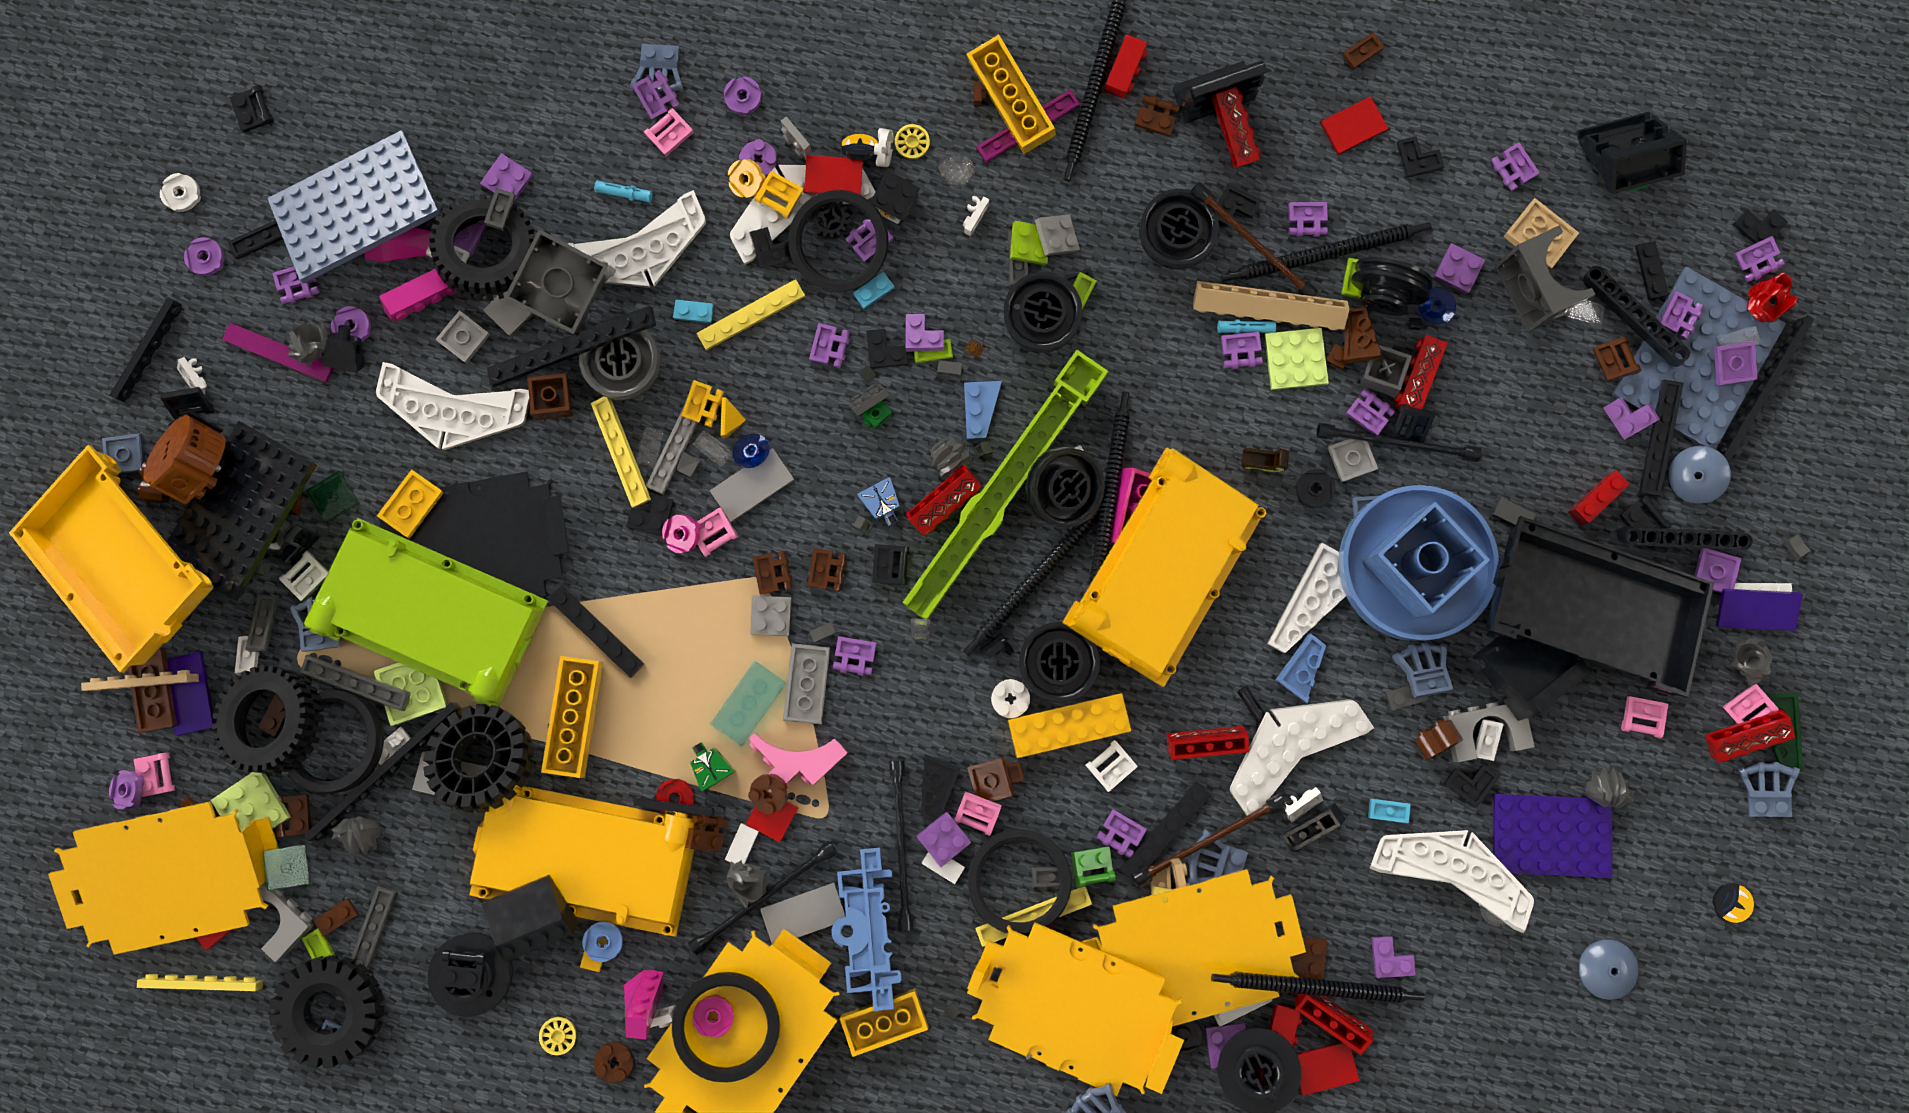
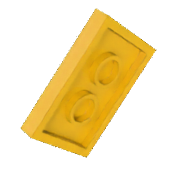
M411 469L377 516L410 539L444 492Z

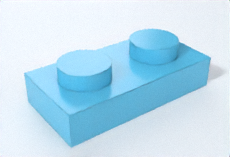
M882 272L853 292V295L863 309H866L895 289L886 274Z
M675 300L673 319L711 324L714 305L711 303Z
M1370 799L1368 818L1409 823L1411 804Z

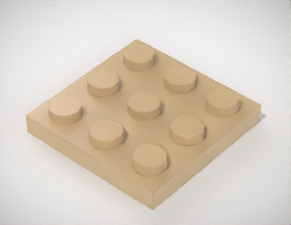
M1534 198L1503 237L1514 246H1517L1560 225L1563 233L1553 239L1547 250L1546 262L1550 271L1579 232Z

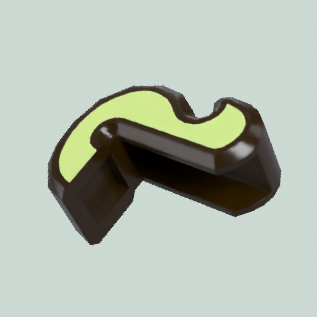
M1246 448L1243 450L1241 466L1249 470L1259 469L1267 472H1283L1288 469L1289 452L1281 448L1277 451Z

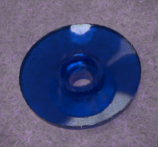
M1432 287L1429 290V300L1426 303L1418 304L1419 313L1429 323H1446L1455 314L1456 300L1447 289ZM1436 304L1438 306V310H1434L1432 308V305Z
M745 435L736 442L732 453L733 459L740 467H757L766 460L770 449L769 443L762 435Z

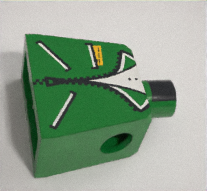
M702 742L692 747L697 758L691 761L690 764L702 792L736 772L717 748L707 751Z

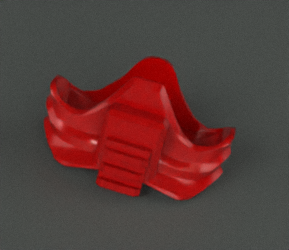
M1781 273L1778 276L1764 279L1755 286H1752L1748 292L1750 300L1747 304V309L1751 315L1762 323H1771L1792 309L1798 300L1796 296L1790 295L1792 278L1786 273ZM1772 297L1776 301L1775 306L1772 305L1769 301V299Z

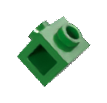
M880 401L862 413L864 417L862 421L869 429L873 427L877 430L892 416V412Z

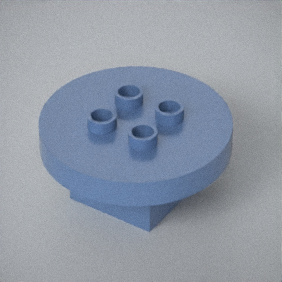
M1412 485L1393 489L1382 494L1365 505L1354 516L1341 541L1338 567L1342 588L1349 603L1367 624L1393 638L1406 641H1428L1459 632L1475 621L1484 611L1496 588L1493 581L1499 555L1490 527L1482 515L1470 503L1445 489L1425 485Z

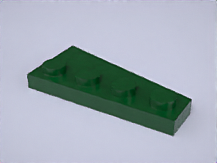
M1798 693L1766 694L1779 710H1783L1791 718L1795 738L1785 743L1772 745L1776 760L1779 764L1790 768L1796 767L1800 769L1799 772H1803ZM1765 703L1759 706L1760 711L1767 707Z

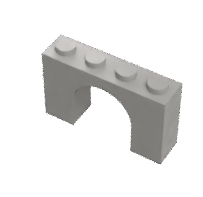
M1498 702L1486 704L1487 708L1480 709L1479 706L1468 707V711L1462 713L1460 709L1448 711L1449 715L1443 716L1444 720H1451L1463 741L1450 748L1453 762L1477 759L1473 730L1476 723L1487 716L1503 723L1510 751L1535 747L1528 718L1518 721L1506 704L1498 705Z
M269 877L259 889L263 901L272 903L278 909L280 926L273 937L261 949L274 962H278L288 955L315 924L311 921L312 917L306 912L302 913L297 908L298 904L294 900L286 898L283 895L284 891L279 886H274L270 882Z

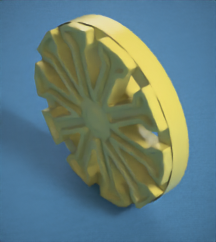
M906 125L895 136L896 150L904 158L918 159L929 149V135L919 125ZM919 144H926V147L924 148Z
M563 1017L549 1019L543 1024L539 1032V1041L542 1048L552 1055L567 1053L574 1046L577 1038L575 1026L570 1020ZM558 1020L562 1022L560 1027L558 1026ZM553 1022L554 1028H552L549 1025V1023ZM567 1023L569 1027L563 1030L565 1024ZM547 1028L550 1033H545L544 1029ZM570 1030H572V1033H573L572 1035H570V1034H565V1033L569 1032ZM543 1037H549L547 1041H543ZM566 1039H572V1042L569 1043ZM549 1043H553L551 1048L547 1047ZM562 1043L567 1046V1049H563ZM556 1045H558L559 1051H555Z

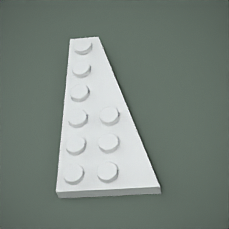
M1320 543L1267 643L1268 645L1286 653L1346 596L1339 576L1338 551Z

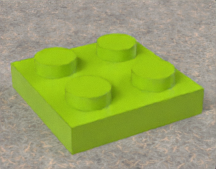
M1014 221L1012 225L1010 259L1045 266L1048 264V256L1044 254L1037 226L1035 224Z

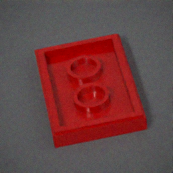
M1371 96L1322 120L1320 123L1337 155L1388 130Z
M807 155L804 193L820 194L830 190H846L861 195L863 160Z
M1343 1042L1297 1054L1301 1065L1299 1088L1302 1096L1360 1081L1351 1048Z

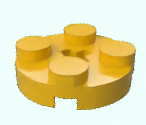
M751 159L734 162L728 171V176L730 175L729 187L739 197L748 198L756 196L766 179L760 166ZM743 175L748 176V182L743 181L745 179Z

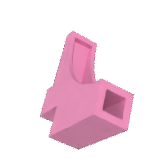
M754 733L749 738L751 741L750 746L756 752L760 751L764 755L763 760L770 767L772 765L775 767L769 773L780 776L786 784L801 772L802 775L800 777L807 784L815 785L848 754L847 750L836 739L811 751L793 752L769 744L757 733Z

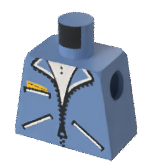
M890 477L857 494L876 521L884 517L888 526L898 522L894 511L900 509Z

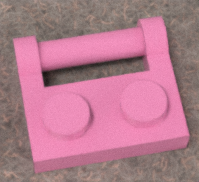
M670 108L667 111L668 113L653 127L647 128L644 131V134L665 156H668L694 133L691 127L673 108ZM672 119L675 120V122L672 123L666 130H664L658 137L655 136V134L659 132L665 125H667Z
M722 508L716 509L697 521L700 525L697 545L705 557L729 540H735L739 537ZM724 528L727 530L728 533L708 545L705 544L704 541Z
M1757 684L1751 685L1723 706L1737 724L1744 722L1742 719L1763 703L1767 707L1751 719L1779 711L1777 706Z
M1628 696L1621 730L1654 735V737L1662 738L1665 730L1668 704ZM1634 717L1657 723L1656 727L1632 723V719Z
M170 752L134 759L135 772L144 778L141 797L175 791V785H172L168 760ZM159 760L161 764L164 787L160 786V779L157 766V761Z
M965 792L954 821L957 824L962 823L983 831L985 835L990 836L1002 805ZM963 813L974 818L980 819L982 821H985L988 823V825L976 821L974 819L968 818L966 816H963Z

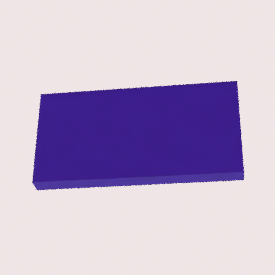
M1722 589L1716 626L1796 631L1803 594L1785 591Z
M203 652L167 659L169 672H172V675H177V671L190 670V674L199 675V682L171 684L177 726H173L175 736L211 729L212 724H215V719H213V708Z

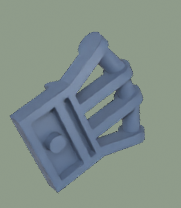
M642 44L640 68L632 79L630 88L634 89L632 85L642 79L646 70H649V76L653 82L655 81V70H661L667 79L668 71H673L676 84L670 85L672 92H683L684 89L678 73L679 46ZM657 87V90L660 93V95L666 96L662 87Z
M308 597L306 601L290 607L299 626L301 652L342 647L341 639L336 641L327 636H320L309 631L310 629L306 628L303 624L304 620L301 616V611L307 609L309 613L316 598Z
M1423 642L1418 646L1414 644L1408 645V648L1402 652L1392 655L1394 662L1406 673L1414 699L1453 690L1446 668L1447 645L1441 644L1438 646ZM1431 652L1439 653V667H1436ZM1418 653L1424 654L1429 669L1423 670ZM1411 656L1416 671L1412 670L1405 661V658Z
M1758 762L1747 768H1738L1747 789L1748 815L1750 817H1792L1791 790L1799 775V768H1790L1779 764V762H1772V764ZM1765 771H1772L1773 791H1765ZM1758 772V791H1754L1748 775ZM1779 772L1789 775L1784 791H1780Z
M1204 829V831L1202 832L1203 835L1197 841V843L1203 839L1205 840V838L1207 839V837L1211 836L1212 834L1209 833L1206 829ZM1216 840L1214 844L1221 848L1220 854L1206 849L1196 851L1194 854L1192 853L1191 859H1188L1187 862L1190 878H1188L1189 884L1205 882L1208 879L1243 870L1248 852L1224 845L1219 840ZM1200 853L1218 858L1216 867L1199 862ZM1197 866L1213 871V877L1198 878Z
M1106 1083L1105 1086L1098 1088L1090 1087L1084 1095L1080 1094L1076 1097L1074 1105L1066 1112L1079 1113L1080 1108H1082L1086 1113H1097L1088 1103L1091 1100L1102 1113H1126L1122 1105L1118 1104L1111 1083ZM1107 1094L1111 1108L1099 1097L1100 1095Z

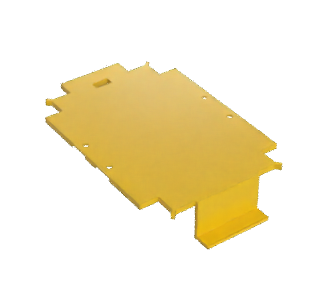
M210 801L158 814L140 816L135 819L75 830L73 835L77 847L65 850L57 847L54 852L60 855L64 870L48 874L66 928L84 926L89 941L87 947H90L94 942L109 939L113 954L115 955L248 926L250 923L246 910L262 907L266 910L269 906L263 902L259 889L261 885L271 875L286 871L270 818L253 820L241 831L236 817L238 809H235L232 814L216 817Z
M1247 869L1208 879L1205 882L1179 887L1161 894L1113 905L1116 922L1100 927L1095 924L1093 925V928L1099 932L1101 943L1098 937L1081 941L1086 945L1165 978L1160 994L1176 1001L1179 999L1183 1001L1182 1004L1176 1006L1171 1018L1174 1020L1173 1026L1279 997V993L1275 991L1234 988L1229 983L1212 982V974L1230 975L1234 972L1299 977L1293 971L1290 957L1306 952L1292 895L1275 899L1272 887L1274 877L1270 876L1268 881L1252 885ZM1279 921L1284 931V935L1280 937L1277 936L1274 924Z
M1035 922L1029 937L1013 931L1011 926L1008 925L1006 928L1009 933L1004 946L990 940L987 941L981 959L969 982L967 994L982 1000L978 1013L972 1015V1019L979 1018L994 1025L988 1040L1026 1057L1027 1054H1031L1032 1058L1045 1063L1047 1066L1073 1075L1078 1080L1096 1088L1105 1086L1106 1083H1111L1115 1096L1118 1095L1123 1082L1140 1089L1141 1093L1145 1094L1143 1086L1146 1078V1087L1162 1094L1184 1042L1183 1039L1171 1034L1174 1021L1171 1018L1176 1006L1182 1004L1183 1001L1182 999L1176 1001L1160 994L1165 978ZM994 967L1002 969L997 982L990 979Z
M785 929L782 930L771 946L757 938L755 931H751L752 938L743 951L728 942L704 977L720 972H735L758 981L769 992L778 1010L780 1032L776 1047L768 1061L749 1077L735 1082H713L696 1075L682 1062L674 1046L671 1023L647 1057V1060L660 1070L651 1083L644 1085V1088L651 1087L665 1097L655 1112L693 1113L686 1108V1105H688L697 1113H774L837 1022V1019L825 1012L824 1009L833 996L840 995V993L832 992L819 982L831 965V962ZM721 986L704 992L692 1003L685 1017L684 1029L687 1043L699 1059L716 1067H734L747 1062L760 1050L767 1035L768 1024L762 1005L752 994L741 988ZM720 995L733 1008L731 1027L722 1036H704L694 1026L693 1012L701 999L707 996ZM709 1012L710 1016L708 1019L717 1021L718 1013ZM800 1058L803 1059V1063H799ZM782 1088L783 1092H779L778 1089Z

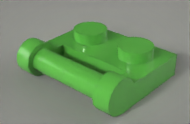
M1109 846L1071 852L1075 882L1078 888L1085 887L1087 884L1115 881L1116 877L1112 868ZM1104 868L1103 874L1083 876V871Z

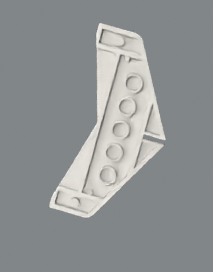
M778 165L785 179L804 188L806 165ZM774 167L772 172L779 175L778 171ZM863 170L861 196L870 201L875 190ZM769 192L765 194V197L784 207L788 205L787 202ZM803 192L789 219H786L782 216L783 214L765 204L755 202L756 196H754L730 232V238L744 265L756 259L749 234L750 231L768 227L773 241L791 225L794 216L801 206L817 194H805Z
M693 190L681 196L677 200L678 202L634 235L620 239L567 244L616 269L614 276L610 277L605 284L651 288L645 272L648 271L653 285L656 286L705 226L706 218Z
M385 362L382 363L376 389V395L438 449H441L445 432L442 450L454 448L524 425L530 405L529 390L514 389L503 392L452 395L393 364Z
M1341 700L1270 709L1279 723L1278 726L1270 714L1266 712L1249 746V752L1246 753L1230 786L1231 794L1244 813L1248 815L1265 805V801L1272 796L1302 757L1371 731L1374 727L1357 702Z
M1468 830L1385 835L1381 838L1370 869L1381 873L1452 883L1511 928L1522 933L1526 930L1534 904L1532 895L1473 832L1470 834L1466 847L1463 844Z

